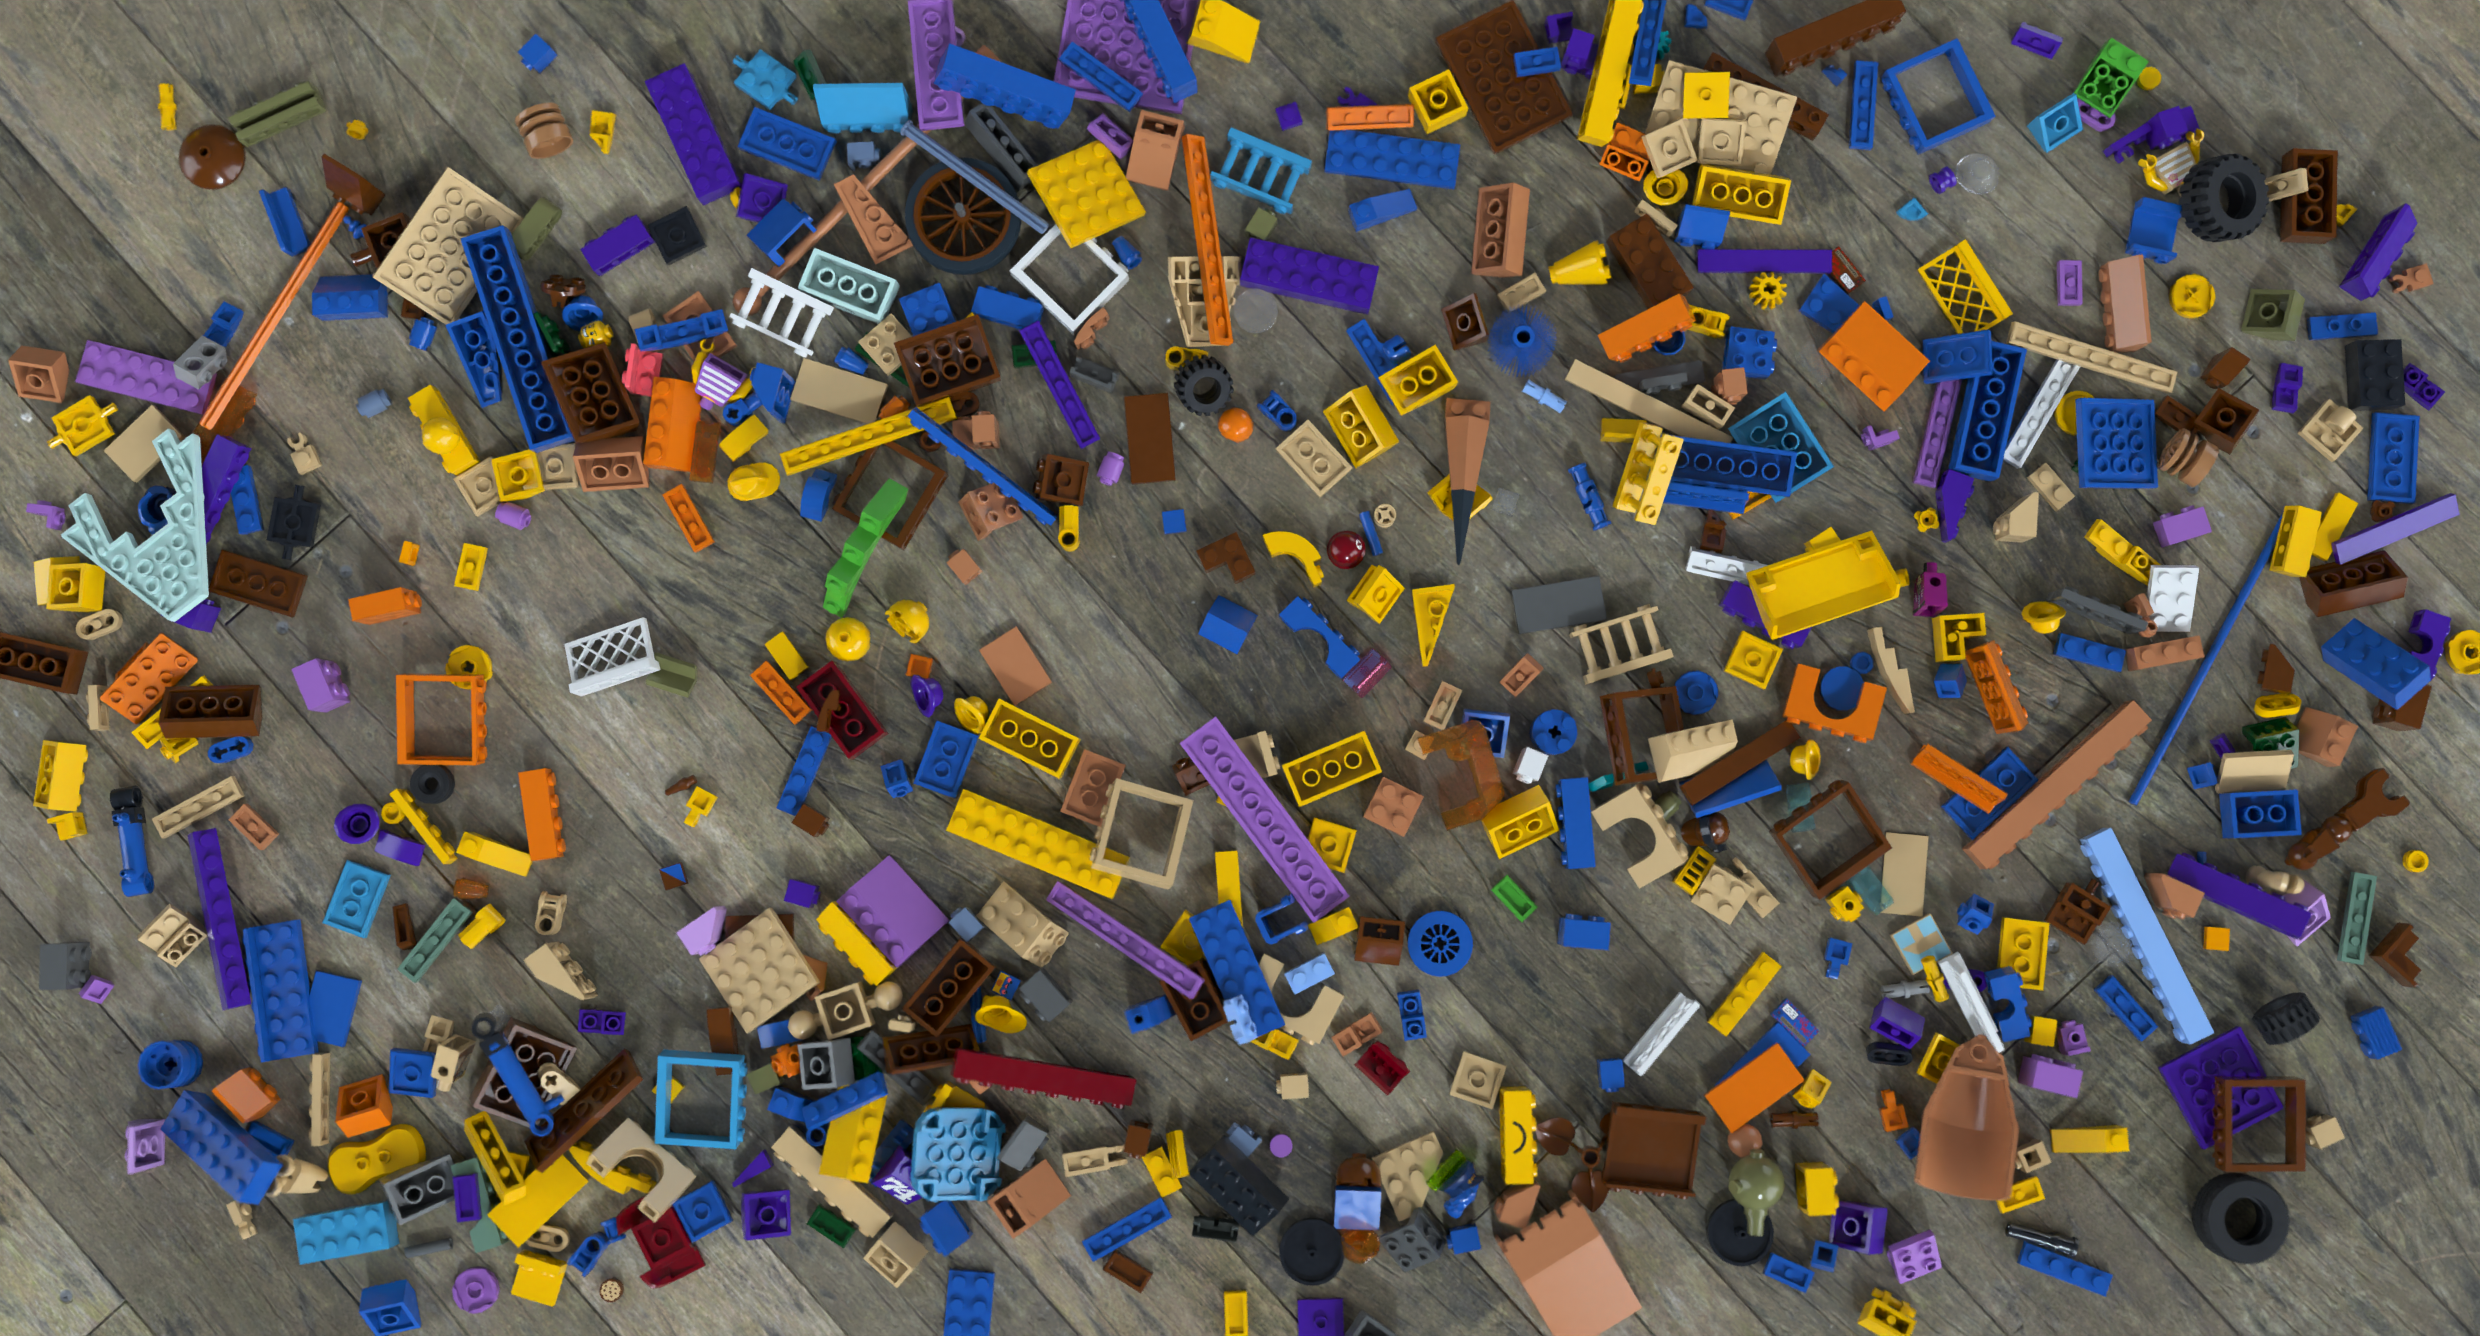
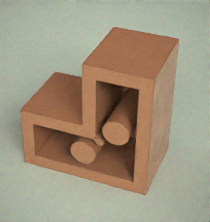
M977 412V415H972V420L971 417L965 416L958 417V420L952 421L953 435L972 450L1000 448L999 422L991 412Z

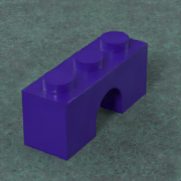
M2424 609L2414 612L2408 631L2421 639L2422 649L2419 653L2413 651L2408 653L2429 665L2430 679L2432 680L2437 673L2436 664L2438 658L2441 657L2444 651L2443 643L2445 637L2451 629L2449 625L2451 618Z

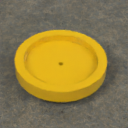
M2084 391L2067 393L2062 397L2054 411L2056 423L2064 432L2070 435L2077 436L2075 399L2094 398L2091 394Z

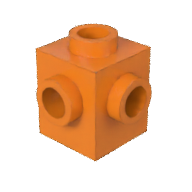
M789 1043L776 1049L777 1054L770 1056L772 1068L779 1077L787 1074L788 1078L801 1073L798 1044L792 1047L789 1046Z

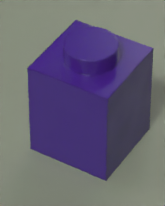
M790 879L784 901L807 908H814V904L817 905L821 897L820 886L797 879Z

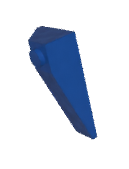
M481 311L446 324L445 326L481 407L483 408L502 401L496 346L485 312Z

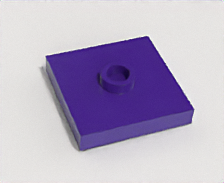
M748 173L743 174L736 217L759 223L783 198H786L788 184Z
M1343 1297L1297 1299L1298 1336H1344Z

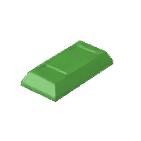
M1508 875L1503 877L1491 889L1521 922L1538 908Z

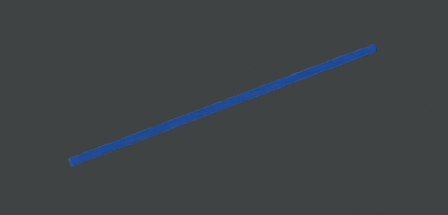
M2283 512L2130 797L2129 803L2138 805L2276 544Z

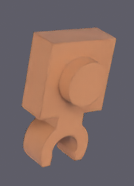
M2427 263L2402 271L2403 275H2395L2389 279V282L2397 281L2399 283V287L2392 290L2393 293H2399L2405 290L2406 287L2408 292L2434 284Z

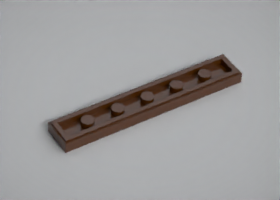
M1784 721L1684 783L1679 788L1691 806H1693L1801 737L1791 723Z

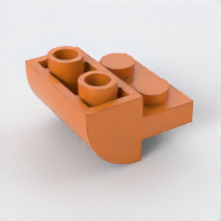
M1617 122L1613 138L1607 144L1599 165L1640 182L1649 162V156L1641 136L1646 134Z

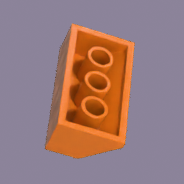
M654 377L643 464L647 467L694 473L701 415L699 403L703 397L695 392V383L673 378Z

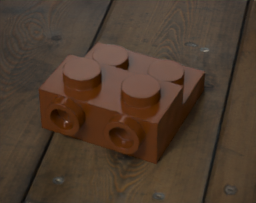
M1051 454L1042 455V459L1039 458L1036 465V471L1040 473L1039 479L1035 480L1033 484V493H1036L1035 499L1082 506L1089 462Z

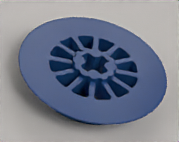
M1434 911L1425 914L1415 922L1408 936V951L1412 961L1420 970L1432 976L1443 977L1458 972L1470 959L1473 949V939L1467 924L1457 915L1446 911ZM1439 924L1438 935L1436 934L1433 925ZM1443 924L1448 926L1444 935H1442ZM1429 927L1431 928L1434 937H1431L1430 935L1425 933V931ZM1453 929L1456 934L1447 938L1448 933ZM1422 935L1427 936L1431 941H1421ZM1458 936L1459 943H1449V940ZM1438 937H1441V940L1446 941V944L1443 945L1442 950H1439L1438 947H1434V943L1437 942ZM1421 944H1431V947L1422 951ZM1449 946H1459L1458 951L1454 952ZM1433 949L1430 957L1426 958L1424 953ZM1446 950L1455 955L1451 960H1449ZM1436 952H1438L1437 963L1431 961ZM1442 952H1443V954H1444V956H1445L1447 962L1441 963V953H1442Z

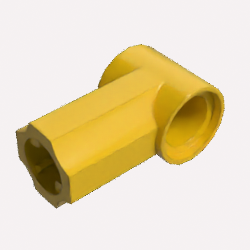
M1064 505L1059 507L1058 541L1061 547L1069 552L1076 550L1080 544L1079 507ZM1068 535L1075 537L1074 542L1070 545L1063 543L1064 538Z
M488 904L475 915V919L458 936L464 945L473 949L489 933L491 934L499 929L506 920L492 904Z

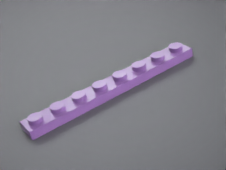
M1057 881L1046 900L1190 999L1194 998L1205 979L1062 882Z

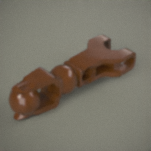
M2384 768L2374 769L2358 780L2356 795L2333 816L2325 819L2322 827L2308 831L2299 842L2290 847L2285 863L2299 870H2308L2315 866L2318 859L2340 848L2339 845L2347 841L2352 832L2358 831L2375 817L2398 815L2410 804V801L2405 795L2394 796L2390 799L2386 798L2383 794L2382 786L2389 778V774Z

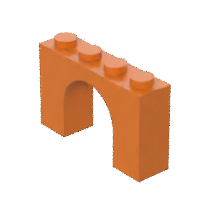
M1798 663L1782 717L1787 718L1786 722L1800 725V722L1809 724L1808 728L1822 731V728L1831 730L1830 734L1838 737H1844V734L1853 736V741L1866 744V741L1873 740L1887 687L1868 682L1862 683L1857 704L1852 714L1844 719H1831L1820 713L1814 702V692L1821 669Z

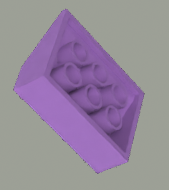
M890 855L836 901L896 968L902 966L950 921Z

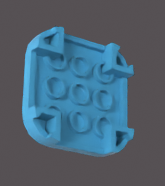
M936 1107L922 1113L916 1121L913 1139L911 1184L915 1192L922 1198L933 1202L943 1200H988L987 1197L993 1194L997 1186L1000 1187L1002 1178L999 1177L1000 1160L997 1159V1156L1001 1152L1002 1133H1006L1005 1124L1002 1123L1000 1117L994 1111L981 1107Z

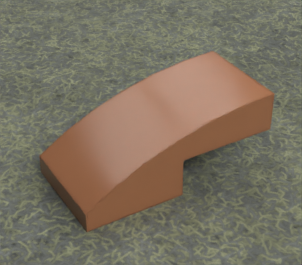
M1370 1012L1331 1038L1342 1056H1345L1381 1034L1383 1029L1373 1013Z

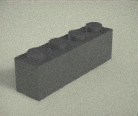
M982 103L970 110L964 124L1017 191L1030 185L1032 182L1027 172L1038 165L991 106Z

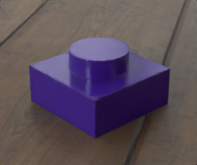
M1296 102L1275 108L1282 131L1303 125Z

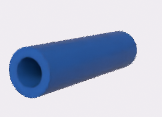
M1370 512L1360 513L1359 517L1372 555L1382 554L1383 550Z

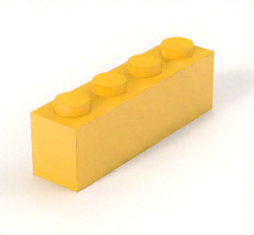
M430 384L408 397L411 403L409 406L411 412L415 417H419L422 422L420 424L421 429L430 419L441 416L450 417L457 423L461 434L459 444L451 452L440 454L444 460L442 465L448 473L458 476L481 462L438 388Z
M482 1111L465 1119L464 1131L503 1205L505 1206L526 1196V1184L488 1113Z

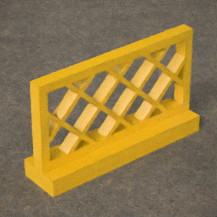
M1966 239L1917 269L1957 334L1963 333V321L1976 324L1975 332L1988 330L2013 314ZM1955 253L1959 259L1957 268L1945 266L1947 256ZM1943 259L1942 265L1936 264ZM1931 266L1941 268L1938 280L1928 278L1925 270ZM1944 269L1956 271L1954 283L1941 281ZM1959 272L1970 276L1969 287L1956 284ZM1940 284L1952 287L1950 298H1944L1939 295ZM1955 287L1968 290L1965 302L1953 300ZM1971 291L1979 292L1982 295L1981 305L1968 303ZM1951 303L1964 305L1961 317L1951 314ZM1967 306L1980 309L1977 320L1964 318ZM1983 309L1992 311L1996 320L1991 323L1981 322ZM1979 325H1984V327L1978 330Z

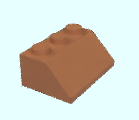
M644 437L608 438L577 443L573 459L583 492L649 487V467L643 464L645 453Z

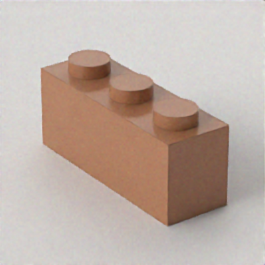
M2200 635L2125 649L2128 671L2204 657Z

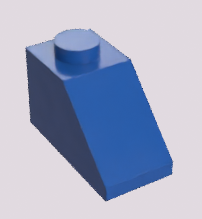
M779 1086L775 1089L767 1110L789 1119L805 1122L802 1107L817 1100L784 1086Z

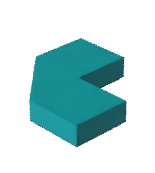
M1646 761L1634 764L1635 774H1642L1649 769ZM1604 775L1588 784L1590 791H1599L1615 784L1614 775Z

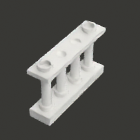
M751 268L748 277L752 279V286L738 316L733 313L730 314L729 317L734 319L732 323L743 329L747 325L795 348L794 353L805 358L807 354L812 356L813 351L808 349L822 317L824 318L826 314L830 316L834 307ZM764 285L772 288L771 293L773 295L759 325H756L746 319L760 288L763 289ZM787 295L793 298L792 303L794 304L780 334L777 335L767 330L780 299ZM808 305L814 308L812 311L814 314L800 345L787 338L801 308Z

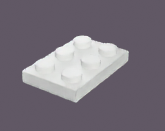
M2151 565L2147 599L2154 611L2149 618L2157 624L2156 632H2190L2199 567L2196 565Z

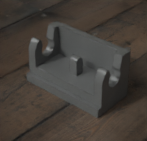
M1080 356L1076 357V363L1070 370L1072 378L1111 394L1120 376L1119 372Z

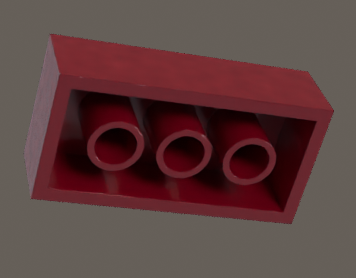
M830 661L796 686L818 718L831 691H840L838 704H840L841 709L840 711L832 710L829 733L848 759H855L889 734L837 662Z

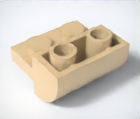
M169 903L138 935V940L155 950L158 957L176 968L207 937V931L203 924L191 913L187 912L185 914Z

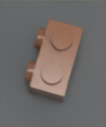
M1744 367L1721 370L1713 378L1714 385H1712L1711 392L1732 406L1737 405V402L1742 401L1741 399L1748 394Z

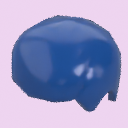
M1675 331L1671 333L1672 338L1661 343L1656 341L1652 343V346L1662 355H1674L1682 350L1685 344V332Z

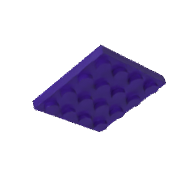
M2239 1026L2157 1067L2200 1148L2204 1150L2215 1145L2212 1136L2213 1129L2215 1128V1119L2212 1114L2213 1106H2215V1096L2212 1089H2215V1076H2266ZM2232 1087V1135L2284 1108L2273 1087Z

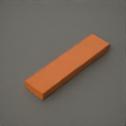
M1414 104L1326 107V130L1328 131L1414 127Z

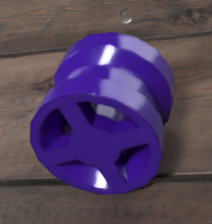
M1948 166L1943 167L1939 173H1933L1929 176V182L1933 190L1938 194L1945 192L1948 187L1952 188L1957 185L1955 174Z

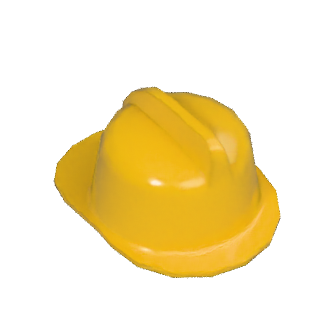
M768 463L740 466L734 469L728 478L730 494L735 499L741 501H749L772 495L780 485L778 470Z
M985 995L982 999L981 1008L975 1014V1020L978 1023L1004 1033L1020 1032L1027 1025L1026 1017L1019 1011L1012 1009L1009 1000L1003 996Z

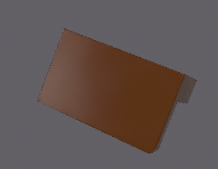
M2397 923L2369 956L2399 984L2404 987L2415 988L2418 983L2414 981V978L2422 970L2405 954L2417 942L2419 937L2411 931L2414 926L2410 923Z

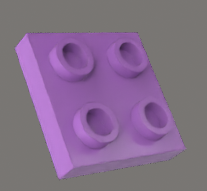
M1931 1230L1889 1245V1250L1886 1251L1896 1279L1900 1284L1942 1268L1935 1236Z

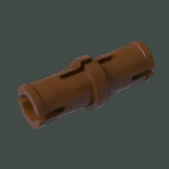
M1791 1111L1790 1113L1770 1114V1118L1773 1119L1770 1120L1772 1128L1791 1127L1792 1129H1798V1127L1802 1126L1818 1127L1819 1124L1816 1121L1819 1120L1817 1112L1797 1113V1111Z

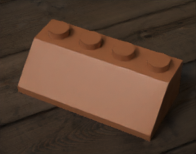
M1514 182L1479 188L1471 274L1502 278L1522 276L1530 189Z
M2143 255L2107 262L2100 267L2098 274L2103 290L2101 292V303L2104 304L2105 311L2103 314V324L2106 326L2107 332L2105 345L2109 351L2116 353L2135 352L2152 343Z

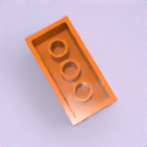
M1677 294L1599 334L1598 337L1608 358L1622 363L1632 358V353L1636 351L1642 353L1652 348V343L1656 341L1661 343L1672 338L1671 333L1679 330L1684 332L1692 328V323L1696 319L1686 298L1681 294Z

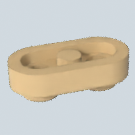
M104 609L79 620L76 625V633L82 639H97L118 630L123 623L122 615L116 610ZM113 617L114 622L110 624V619ZM93 626V631L90 633L89 628Z
M543 1224L538 1229L540 1232L539 1238L533 1234L525 1241L531 1247L559 1252L569 1245L570 1234L564 1228ZM557 1235H560L562 1237L561 1243L557 1242Z

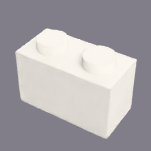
M1528 747L1523 748L1512 774L1517 775L1516 780L1526 784L1538 781L1548 755Z

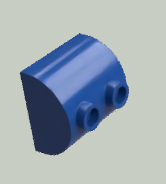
M1464 709L1459 753L1504 758L1510 714Z

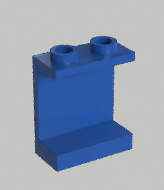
M2147 197L2138 200L2134 207L2125 253L2132 256L2143 255V259H2153L2158 264H2167L2175 259L2177 253L2172 252L2178 219L2182 217L2180 213L2182 211L2181 205Z
M783 198L746 236L780 267L785 260L776 250L802 224L813 233L816 229L811 224L813 219L805 211L802 212V209L795 202L790 204Z

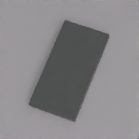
M1599 576L1511 591L1518 634L1607 620Z

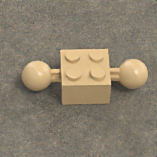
M860 981L814 997L819 1012L815 1014L806 1010L795 1012L789 1019L788 1028L795 1038L807 1039L816 1032L817 1027L823 1025L828 1040L876 1024L871 1009L875 1007L883 1010L897 1008L902 1002L903 992L898 984L887 981L878 985L874 994L867 996L863 983Z

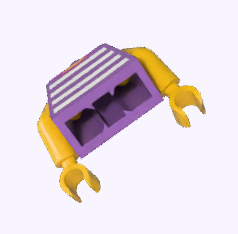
M703 339L700 342L702 350L698 352L691 367L693 382L696 384L695 392L703 396L699 403L700 406L706 410H711L714 403L723 407L726 402L731 404L745 398L753 387L752 381H750L752 369L749 371V378H746V373L711 354L715 348L713 342L709 349H704L706 339Z

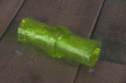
M1455 1149L1444 1163L1441 1162L1438 1165L1435 1173L1426 1180L1427 1186L1434 1192H1437L1441 1185L1466 1160L1464 1154Z

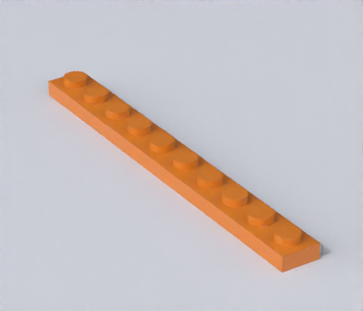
M1185 134L1182 137L1210 344L1229 346L1233 343L1205 138Z

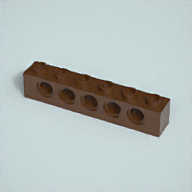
M1712 52L1703 68L1711 72L1730 71V77L1790 94ZM1797 97L1787 128L1813 141L1819 134L1829 114Z

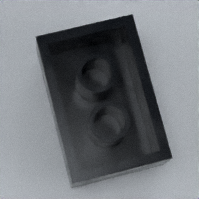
M2401 339L2356 340L2345 345L2348 409L2351 411L2394 410L2406 405Z

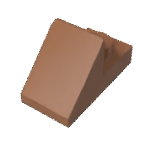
M1527 653L1499 683L1516 697L1544 667Z

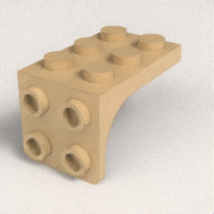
M1005 881L1002 882L976 915L980 921L1022 958L1039 967H1043L1050 962L1052 955L1064 944L1069 934L1068 931L1041 913Z

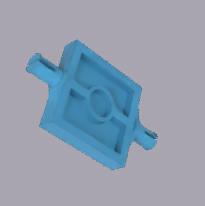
M761 49L749 62H746L738 55L736 59L734 58L733 63L742 69V73L734 82L736 87L769 110L783 98L792 105L796 104L795 102L798 101V97L789 92L790 85L796 79L794 72Z

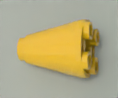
M1598 240L1593 241L1556 261L1553 266H1549L1552 283H1558L1559 285L1608 284L1607 279L1612 277L1609 265H1604L1603 257L1607 256L1604 243L1599 244Z

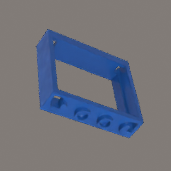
M1958 38L1887 69L1880 77L1884 84L1882 88L1888 92L1891 98L1890 104L1900 117V125L1903 130L1907 131L1910 137V146H1914L1918 155L1986 125L1996 117ZM1945 53L1977 118L1927 140L1896 75Z

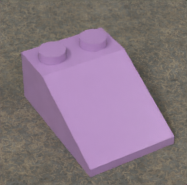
M138 1119L128 1122L125 1131L126 1138L128 1139L125 1152L128 1174L164 1165L165 1133L160 1128L165 1119Z

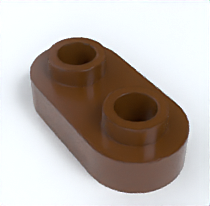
M964 392L950 397L957 418L952 421L958 420V417L970 416L976 413L980 407L978 397L972 392ZM967 401L973 402L970 408L965 407Z

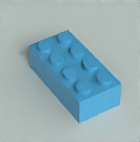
M387 1200L307 1214L293 1219L300 1265L389 1249L399 1244L396 1220Z

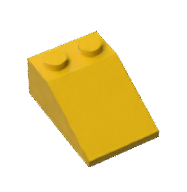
M1199 0L1187 44L1249 64L1260 21L1222 0Z
M1436 344L1378 377L1401 416L1453 390L1458 384L1456 377Z

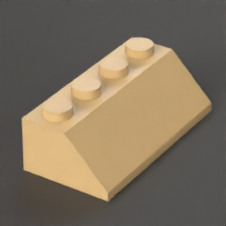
M1733 719L1648 738L1658 783L1704 772L1733 754L1738 742Z

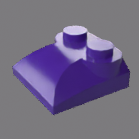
M789 1189L762 1192L750 1191L742 1194L741 1217L744 1240L791 1236Z

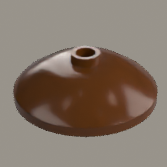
M205 125L193 130L184 139L179 150V165L182 173L191 183L203 189L216 190L227 187L240 176L245 165L246 155L243 144L238 141L234 132L220 125ZM208 150V153L203 156L204 151Z

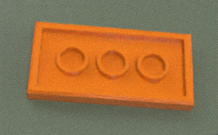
M1776 1042L1708 1091L1704 1096L1730 1133H1733L1805 1080L1781 1046Z

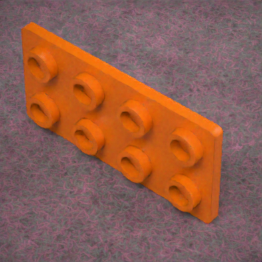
M159 633L150 644L145 642L115 674V681L103 692L100 700L137 725L162 700L165 687H174L197 663L198 658L164 633Z

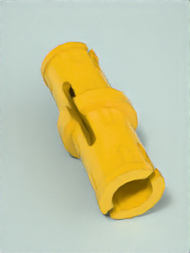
M167 83L159 84L160 104L158 103V110H160L161 129L164 130L166 127V130H175V110H177V105L174 103V86Z
M1931 955L1922 958L1921 964L1927 976L1925 979L1932 989L1935 1001H1946L1949 999V994L1943 982L1944 975L1939 971L1935 956Z

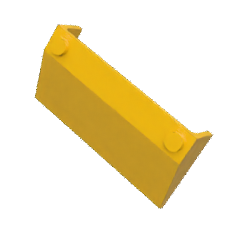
M1872 530L1746 573L1762 622L1772 640L1898 598L1901 586L1898 576Z

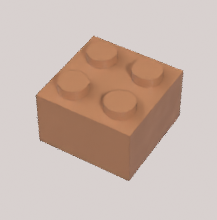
M1382 777L1363 818L1404 837L1424 796Z

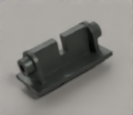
M1199 1214V1216H1194L1192 1237L1237 1243L1239 1223L1235 1219L1219 1218L1218 1220L1215 1217L1201 1216Z

